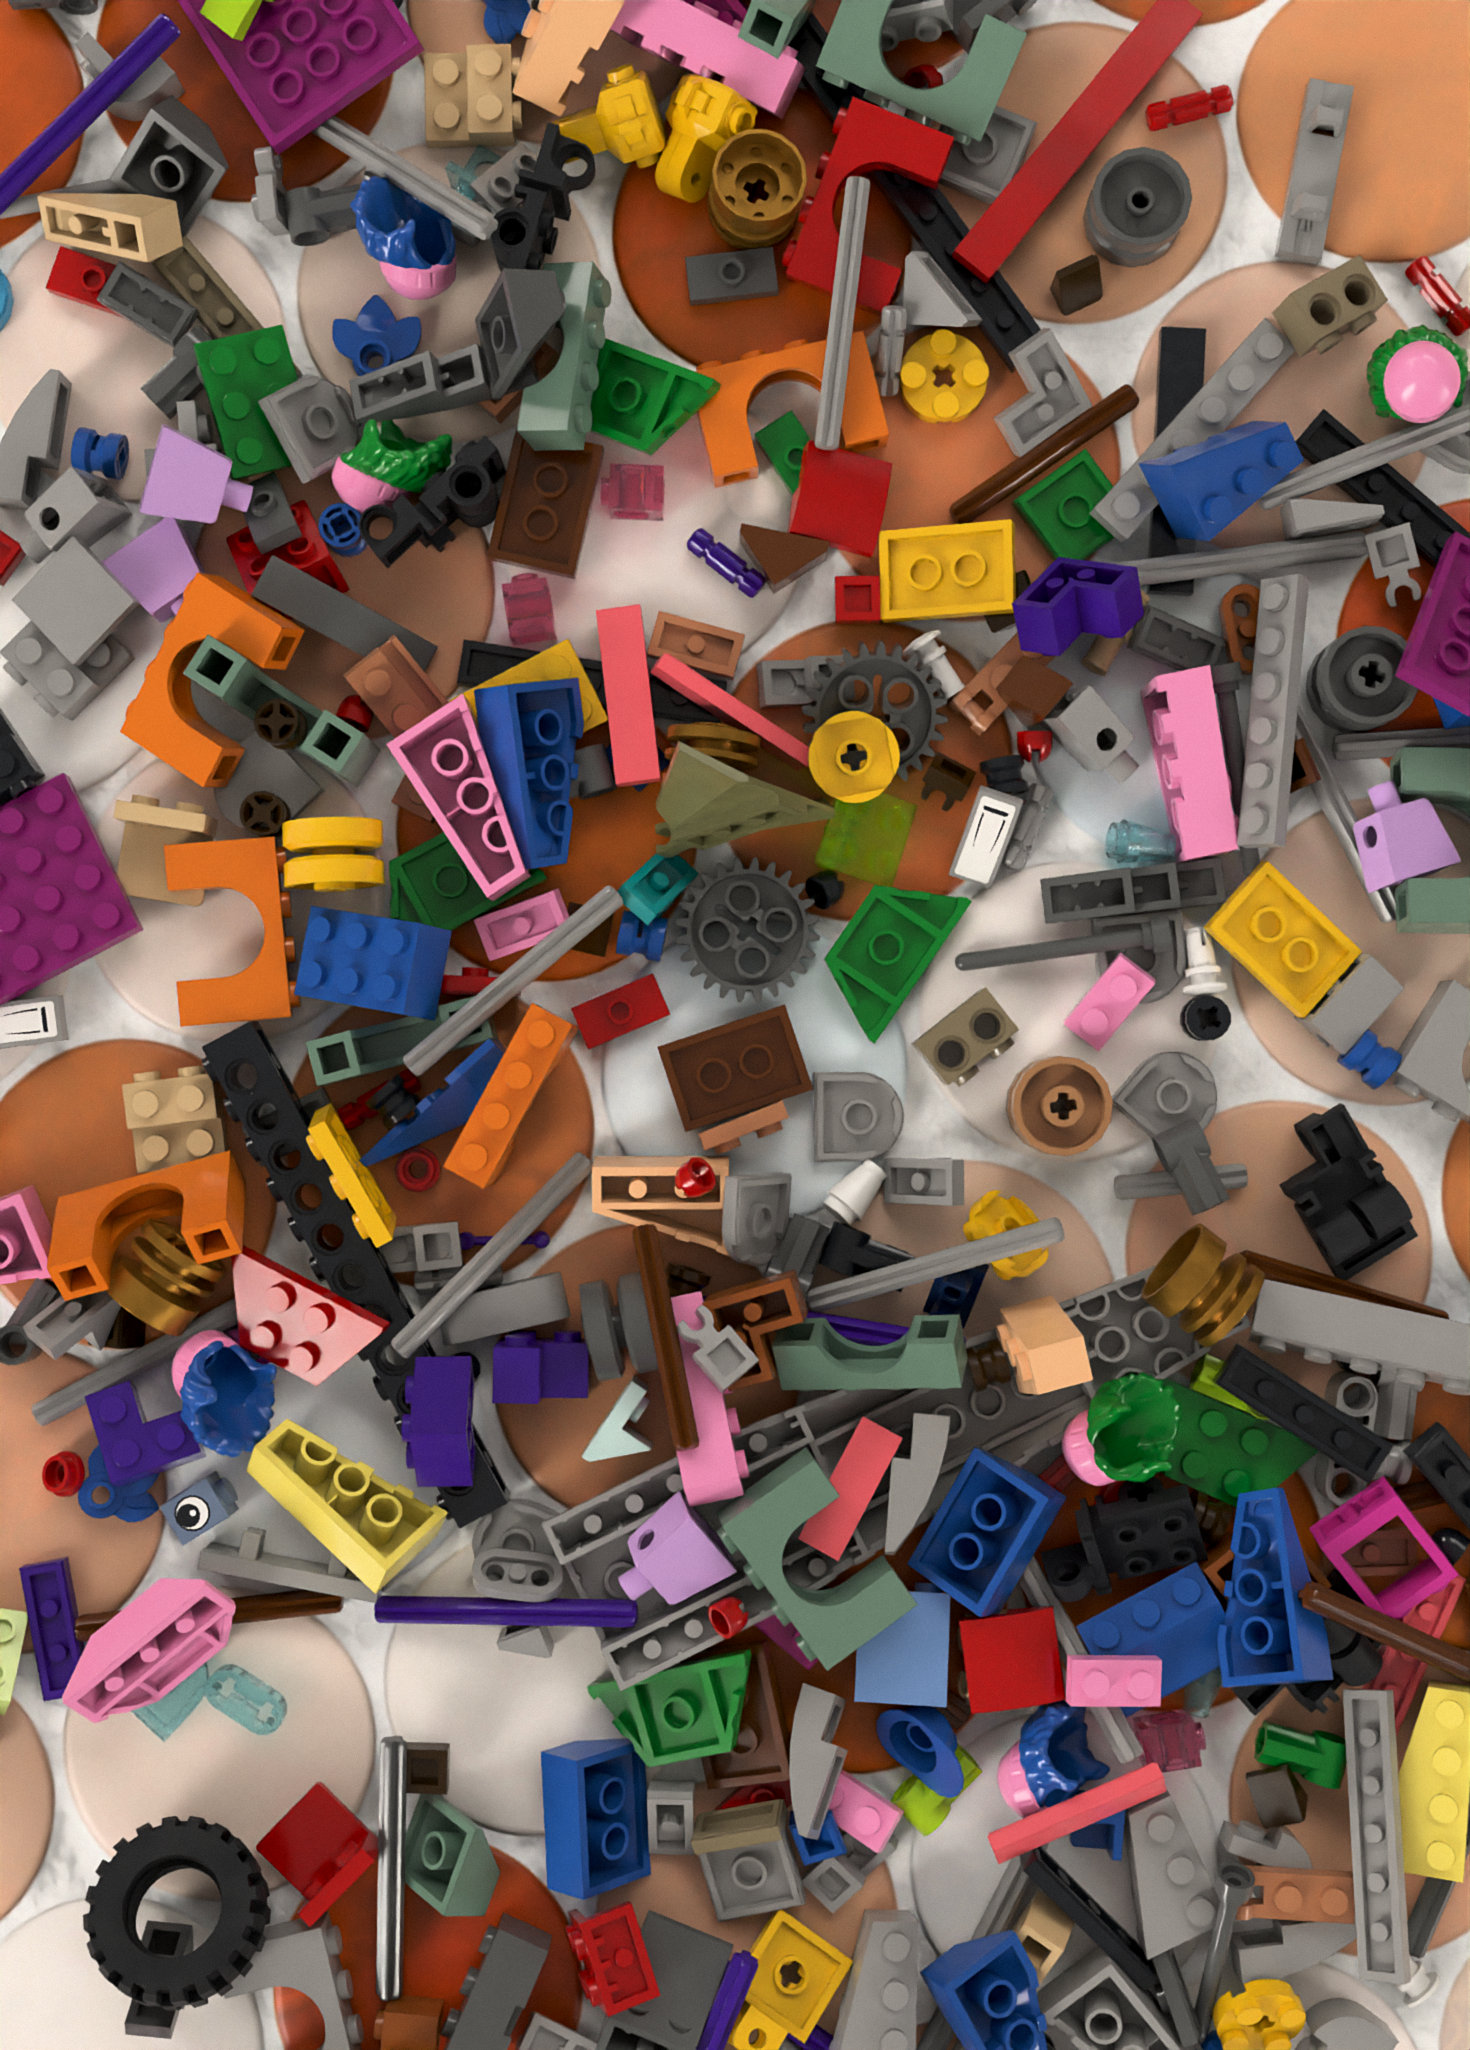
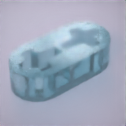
M226 1664L219 1667L208 1679L205 1686V1695L208 1702L214 1708L258 1735H268L275 1732L286 1717L287 1703L285 1698L277 1690L237 1665ZM229 1677L234 1679L236 1683L233 1689L245 1698L233 1692L227 1697L223 1696L220 1693L222 1685L218 1680L225 1682ZM248 1701L260 1707L266 1702L271 1703L274 1706L271 1714L276 1719L268 1717L265 1721H261L257 1717L260 1710Z

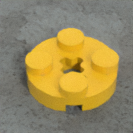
M937 330L933 334L924 336L916 341L906 352L902 360L899 377L902 400L916 417L925 422L937 424L938 421H952V423L962 421L970 416L980 405L986 392L989 368L979 348L969 339L959 334H954L950 330ZM937 369L942 371L945 369L950 370L953 373L951 379L955 384L952 387L946 384L941 385L939 388L933 384L936 378L934 371Z
M849 711L832 716L815 731L808 748V766L814 782L826 795L843 802L860 803L879 796L891 783L899 767V747L893 732L880 719L865 712ZM852 743L855 744L858 751L865 750L866 759L859 762V769L851 771L849 764H842L840 758L841 755L847 753V745Z
M992 1190L973 1203L969 1210V1220L963 1225V1232L971 1242L1039 1222V1219L1019 1198L1011 1196L1007 1200L997 1196L1002 1191ZM1038 1248L990 1263L996 1275L1003 1280L1009 1281L1015 1276L1027 1277L1045 1264L1049 1251L1048 1248L1042 1251V1248Z
M1258 1979L1244 1983L1246 1992L1238 1994L1233 1998L1231 1991H1228L1214 2005L1212 2020L1223 2050H1290L1292 2047L1290 2040L1299 2034L1306 2022V2013L1299 1994L1295 1995L1292 1986L1288 1983L1276 1979Z

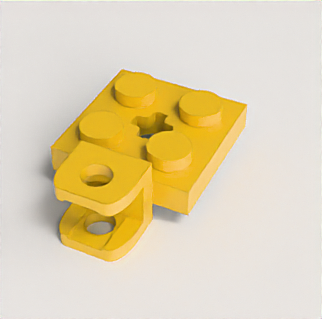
M781 1909L772 1913L749 1951L751 1956L758 1960V1968L727 2041L738 2050H778L788 2033L805 2044L853 1963V1960ZM793 1961H796L799 1964L796 1972L801 1977L800 1982L797 1985L789 1982L784 1987L781 1984L783 1976L779 1971L783 1964L789 1966ZM757 2029L756 2040L749 2043V2034Z

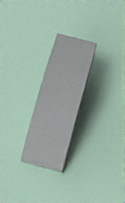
M50 369L32 388L14 414L0 442V506L27 510L36 501L41 468L59 470L72 383L60 370Z
M914 1413L910 1459L892 1457L885 1555H895L911 1534L928 1504L945 1454L951 1416Z
M803 1683L795 1709L790 1740L789 1778L791 1799L798 1834L806 1838L818 1840L848 1750L832 1744L846 1699Z
M1354 1918V1924L1272 1919L1273 1928L1232 1933L1230 1946L1233 1969L1243 1987L1244 1983L1253 1980H1277L1301 1972L1329 1958L1357 1938L1356 1919Z

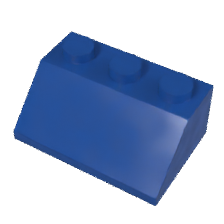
M974 1447L907 1564L979 1617L999 1614L1067 1497L1033 1473L981 1448Z
M1194 1562L1077 1625L1076 1628L1091 1655L1158 1656L1162 1660V1699L1220 1668L1217 1636L1219 1624L1225 1623L1226 1613L1197 1562ZM1146 1707L1120 1708L1127 1718Z
M621 1738L573 1741L541 1751L547 1889L585 1900L651 1875L648 1844L646 1767L644 1761L634 1750L631 1740Z

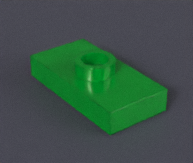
M791 410L756 432L754 439L792 496L799 484L803 448L811 439Z

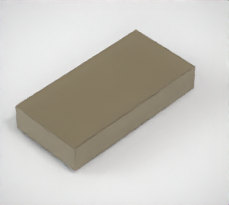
M784 1799L699 1813L691 1838L695 1855L783 1840L788 1815Z

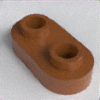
M1240 584L1232 587L1219 603V617L1223 638L1226 639L1227 659L1229 663L1240 662L1243 675L1253 674L1254 660L1245 659L1242 649L1244 646H1249L1255 651L1260 590L1249 584ZM1235 603H1242L1246 606L1247 616L1240 617L1235 613Z

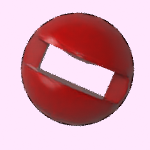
M921 64L907 71L904 83L916 88H922L926 84H928V88H934L943 85V77L932 64Z
M355 694L349 695L341 702L335 716L360 732H368L374 712L364 700L361 702L359 695Z
M1017 732L1018 753L1023 755L1025 761L1031 762L1032 752H1038L1039 763L1049 757L1053 746V732Z
M693 1157L676 1171L675 1186L679 1190L683 1189L684 1195L687 1197L696 1198L702 1196L715 1187V1174L711 1166L702 1158Z
M726 1597L708 1608V1616L712 1626L725 1639H730L739 1633L748 1622V1610L742 1613L739 1605L743 1602L740 1599Z

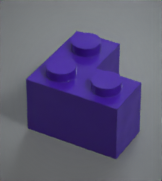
M1058 557L1012 603L1021 650L1041 653L1044 656H1060L1082 632L1102 635L1105 638H1123L1144 615L1137 567Z
M535 1330L510 1331L509 1335L502 1337L493 1347L492 1403L539 1404L542 1398L589 1397L591 1392V1354L588 1352L585 1339L581 1338V1331L560 1330L554 1331V1338H536Z
M471 1356L416 1357L414 1375L406 1376L405 1398L406 1403H411V1414H403L402 1441L407 1442L406 1465L407 1469H415L417 1487L473 1486L475 1440L472 1415L475 1382Z
M130 1381L84 1396L110 1482L118 1488L207 1457L203 1444L194 1440L193 1433L181 1419V1411L147 1422L137 1388Z

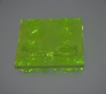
M883 792L874 799L860 803H848L834 798L832 806L835 808V817L828 819L826 826H824L820 847L815 855L817 867L830 871L836 870L874 885L892 887L917 805Z

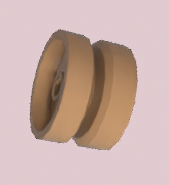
M1055 1056L1033 1061L1016 1074L1007 1091L1005 1110L1011 1129L1024 1144L1042 1153L1069 1156L1088 1150L1102 1138L1111 1122L1113 1101L1108 1083L1095 1067L1078 1058ZM1058 1097L1064 1102V1109L1059 1114L1058 1112H1051L1050 1103L1056 1102Z

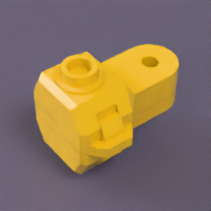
M631 63L618 66L606 73L609 81L603 83L597 105L551 122L559 125L561 135L585 144L593 155L609 150L624 164L636 161L638 168L657 163L667 139L663 117L649 77L643 70L634 71ZM573 157L568 159L565 163H570L581 158Z
M697 74L683 75L677 88L671 95L670 104L665 113L672 132L656 167L655 179L658 188L666 194L690 203L701 200L710 187L711 174L717 152L729 138L745 130H753L755 117L758 113L755 105L734 89L718 81Z

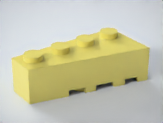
M286 1419L254 1446L246 1471L376 1594L438 1535L448 1512L435 1504L431 1508L414 1498L413 1491L401 1484L395 1487L373 1474L375 1469L360 1460L357 1464L338 1454L337 1447Z
M1430 1680L1398 1774L1404 1873L1463 1883L1470 1802V1686Z

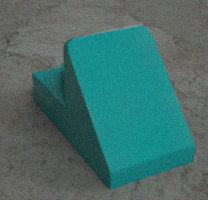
M656 853L623 883L617 892L622 897L623 904L648 926L656 917H662L699 873L679 855L666 858Z

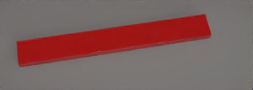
M1157 0L955 248L952 257L987 284L1198 24L1203 13L1187 0Z

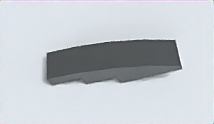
M477 343L436 358L428 350L349 380L355 418L360 424L367 423L370 419L378 422L420 416L492 399L482 349ZM535 356L530 360L505 395L539 382Z
M274 555L269 559L251 594L363 657H366L377 647L382 646L394 634L425 672L438 648L433 643Z
M1221 858L1137 868L1128 867L1040 879L1046 924L1173 910L1226 902Z

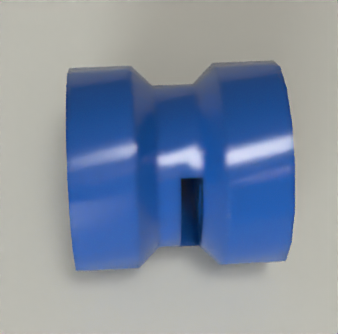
M78 428L71 448L72 466L88 473H93L94 471L102 472L106 478L122 479L129 460L127 436L117 433H109L107 436H102L95 429Z
M336 503L327 507L319 518L318 528L322 538L334 553L342 557H353L363 552L368 544L359 531L361 514L347 503Z
M624 910L617 939L616 954L630 956L633 953L643 954L647 960L660 962L669 919L656 917L647 926L634 913Z
M1367 1029L1345 1055L1339 1054L1337 1062L1347 1070L1360 1072L1362 1082L1375 1090L1396 1070L1402 1055L1392 1047H1382L1378 1042L1377 1035Z

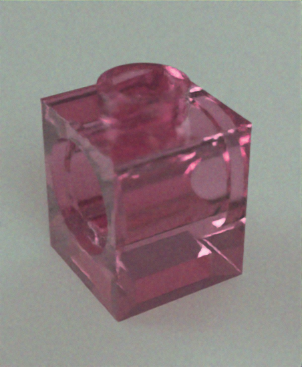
M610 463L609 478H601L600 492L601 505H608L610 519L663 521L665 494L664 466Z
M525 573L513 576L511 578L512 583L501 584L509 637L514 646L557 639L550 587L546 577L538 578V575L535 573Z
M1186 1709L1133 1717L1135 1735L1143 1747V1753L1139 1756L1142 1766L1153 1762L1157 1763L1162 1773L1202 1766L1199 1751L1206 1750L1204 1731L1201 1723L1194 1722Z

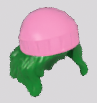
M1425 325L1412 327L1406 331L1398 329L1392 338L1387 339L1374 350L1372 358L1367 364V381L1370 385L1368 393L1372 399V404L1375 406L1376 415L1382 418L1392 416L1396 419H1403L1414 423H1426L1443 416L1451 406L1455 408L1461 407L1469 374L1466 349L1454 343L1453 339H1450L1445 333L1428 329Z
M370 419L365 425L362 439L357 446L348 453L344 452L337 457L331 475L333 486L340 499L357 509L361 515L367 508L374 505H385L393 509L391 505L401 495L407 499L412 492L420 493L424 484L434 474L438 472L444 474L447 472L446 468L451 464L452 437L449 434H442L436 440L418 442L410 437L406 438L399 426L394 424L393 420L382 421L381 434H379L377 421Z
M1140 1372L1138 1375L1132 1373L1128 1376H1122L1103 1383L1092 1398L1089 1409L1079 1413L1064 1431L1062 1450L1069 1468L1081 1480L1095 1486H1103L1114 1481L1125 1480L1144 1482L1158 1472L1170 1471L1172 1463L1167 1460L1171 1452L1176 1448L1174 1437L1178 1432L1179 1423L1182 1421V1404L1173 1397L1174 1388L1172 1386H1163L1162 1379H1155L1151 1374L1147 1375L1144 1372Z

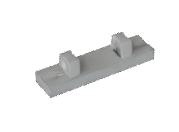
M1310 78L1306 85L1274 257L1316 265L1322 259L1354 86L1330 83ZM1317 129L1333 132V136L1312 133V131Z
M248 1527L243 1532L240 1548L210 1542L200 1552L197 1568L199 1570L372 1603L378 1601L384 1589L382 1587L375 1594L332 1552L329 1564L262 1552L266 1533L264 1529Z

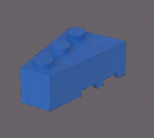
M1251 421L1208 437L1206 441L1190 447L1184 446L1173 450V453L1158 459H1149L1138 464L1176 538L1209 542L1302 463L1304 458L1286 422Z

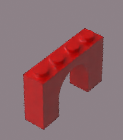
M852 97L849 108L841 107L835 119L832 134L838 137L832 152L824 151L819 161L815 178L821 181L815 197L807 195L803 203L798 222L803 223L804 226L798 241L791 239L786 248L782 265L788 267L785 273L787 279L832 297L839 244V234L834 224V211L838 197L845 188L847 178L859 176L869 171L884 170L937 190L954 146L953 136ZM862 254L856 307L881 317L884 306L892 305L903 277L902 270Z

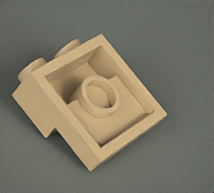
M468 44L464 53H424L425 138L428 148L516 146L515 130H523L522 101H515V94L512 91L521 57L513 56L511 44Z
M203 1065L178 1068V1077L161 1079L160 1071L133 1074L134 1083L122 1084L127 1129H132L137 1173L152 1172L229 1151L220 1081L214 1083L206 1074Z

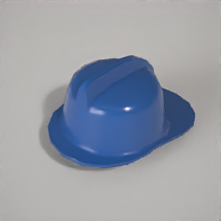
M911 1705L904 1710L889 1709L882 1712L876 1721V1732L888 1754L909 1769L938 1795L947 1798L958 1796L963 1789L964 1775L961 1765L954 1754L958 1746L957 1737L946 1717L931 1706Z

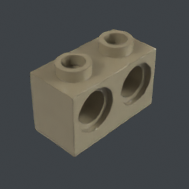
M1358 255L1290 293L1272 314L1301 358L1317 349L1319 354L1327 352L1344 339L1342 334L1349 330L1352 331L1353 335H1357L1377 321L1374 313L1388 299L1362 257Z
M985 987L977 991L911 1044L943 1085L948 1086L954 1081L960 1087L980 1071L975 1064L986 1055L990 1054L993 1059H996L1013 1046L1015 1042L1011 1036L1019 1029ZM980 1014H988L996 1022V1032L990 1039H982L974 1031V1021ZM946 1041L956 1043L961 1049V1059L954 1067L943 1065L938 1057V1050Z

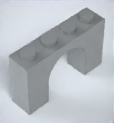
M1455 980L1439 982L1397 1052L1402 1055V1059L1391 1075L1396 1079L1393 1085L1403 1093L1414 1098H1418L1419 1094L1434 1102L1431 1109L1437 1114L1453 1122L1460 1118L1469 1125L1470 1090L1463 1077L1462 1059L1465 1048L1470 1040V989Z
M329 1911L325 1912L311 1927L301 1918L264 1927L263 1935L266 1941L262 1951H256L250 1960L253 1967L245 1977L240 1974L231 1982L233 1989L224 1994V1998L271 1987L294 1988L309 1996L322 2013L326 2035L325 2041L316 2050H362L360 2043L364 2040L363 2024L359 2014L353 2015L349 1999L353 1997L352 1978L348 1969H342L339 1957L343 1950L341 1932L337 1925L332 1926Z

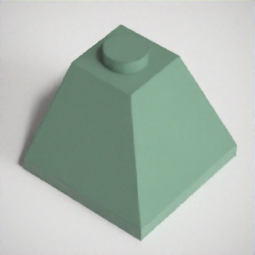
M420 1794L406 1832L405 1883L443 1916H485L500 1871L483 1829L439 1794Z

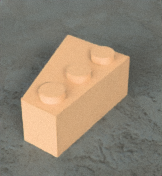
M540 0L538 11L530 10L522 28L521 35L526 37L527 40L512 93L561 117L567 106L566 101L571 82L579 84L585 74V69L580 67V65L592 48L598 51L620 12L624 0Z
M595 1156L592 1165V1212L635 1226L654 1224L657 1231L673 1235L675 1239L698 1243L729 1256L722 1235L725 1176H729V1156ZM693 1157L705 1160L711 1166L716 1178L715 1187L706 1194L696 1198L685 1196L683 1189L679 1190L675 1186L676 1171Z
M1052 1295L999 1309L1002 1324L996 1326L997 1337L1003 1351L1008 1354L1019 1393L1039 1395L1093 1380L1084 1337Z

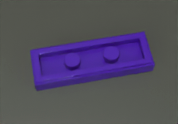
M68 1557L27 1564L19 1568L43 1701L62 1698L85 1649L84 1642L78 1641L75 1634V1620L79 1615Z

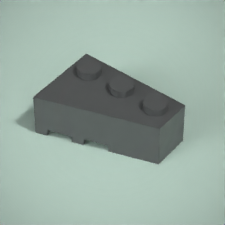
M504 1912L497 1927L488 1925L478 1948V1951L484 1954L478 1969L473 1966L469 1967L459 1990V1993L465 1995L463 2003L459 2010L451 2007L441 2029L440 2035L447 2037L443 2050L508 2049L512 2040L510 2037L522 2009H525L549 1952L552 1934Z

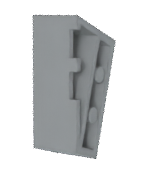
M1167 1789V1792L1125 1810L1124 1833L1132 1880L1131 1890L1137 1921V1939L1147 1960L1214 1929L1220 1904L1210 1877Z

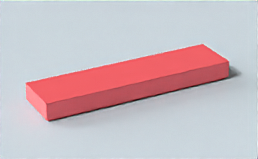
M640 604L596 610L616 786L624 787L661 782L642 608Z
M664 653L656 661L649 673L727 725L761 737L760 747L796 771L808 766V746L669 653Z
M1421 1558L1418 1565L1424 1562L1425 1559ZM1458 1575L1449 1582L1444 1590L1431 1594L1412 1607L1408 1615L1398 1621L1440 1640L1467 1579ZM1382 1644L1379 1650L1383 1661L1382 1667L1377 1676L1364 1684L1362 1689L1393 1690L1397 1736L1428 1664Z
M1153 1762L989 1833L987 1837L998 1864L1167 1792L1164 1776L1158 1764Z

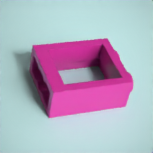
M1384 1476L1309 1528L1321 1550L1364 1604L1396 1620L1404 1618L1409 1614L1412 1607L1431 1594L1444 1590L1449 1582L1459 1575L1439 1546ZM1398 1515L1430 1557L1377 1595H1374L1343 1556V1553Z

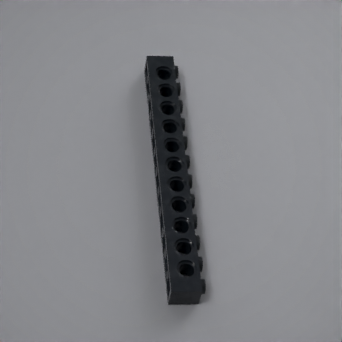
M250 1021L202 1046L206 1055L202 1059V1064L210 1079L214 1083L220 1081L228 1097L224 1098L223 1102L230 1117L236 1123L241 1121L249 1137L245 1138V1144L249 1153L257 1163L263 1161L270 1174V1177L266 1178V1183L271 1194L277 1202H285L291 1214V1217L287 1219L289 1227L299 1242L305 1240L313 1255L309 1258V1263L317 1279L320 1282L326 1280L333 1293L364 1309L366 1305L377 1304L385 1310L386 1320L390 1322L389 1328L358 1353V1356L363 1362L369 1359L377 1374L373 1377L375 1388L383 1401L390 1399L398 1414L394 1417V1422L402 1436L403 1414H411V1403H406L405 1398L406 1376L414 1375L416 1357L437 1356L429 1339H427L408 1358L407 1363L394 1365L388 1361L385 1354L386 1346L391 1344L392 1339L416 1315L397 1279L391 1272L383 1253H381L379 1248L375 1247L370 1237L364 1240L357 1231L352 1220V1215L356 1212L348 1198L340 1200L329 1180V1176L333 1172L325 1158L318 1161L313 1155L306 1140V1137L310 1135L308 1128L311 1119L305 1107L302 1106L296 1090L259 1021ZM244 1063L252 1065L258 1074L257 1082L251 1089L243 1087L238 1081V1070ZM265 1103L275 1106L279 1112V1121L274 1128L265 1127L259 1120V1110ZM285 1143L293 1144L300 1151L301 1160L296 1168L285 1166L280 1159V1150ZM305 1184H314L320 1189L322 1201L318 1207H309L303 1202L301 1190ZM326 1224H335L340 1227L344 1235L341 1246L332 1247L325 1243L322 1237V1230ZM356 1264L363 1269L365 1281L362 1286H352L345 1281L343 1276L345 1265ZM474 1424L475 1462L473 1486L437 1487L440 1495L436 1496L439 1507L448 1512L447 1520L454 1518L459 1529L507 1504L511 1495Z

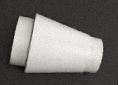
M867 1159L862 1165H859L826 1192L828 1197L823 1202V1206L836 1219L850 1227L855 1220L861 1221L887 1175L879 1166Z

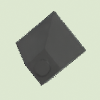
M172 95L150 109L111 175L110 180L128 194H144L176 201L181 236L183 238L189 233L228 170L229 165L209 125Z
M504 268L475 318L492 399L501 400L549 337L558 320L564 315L566 306L565 295L562 290H559L555 271Z

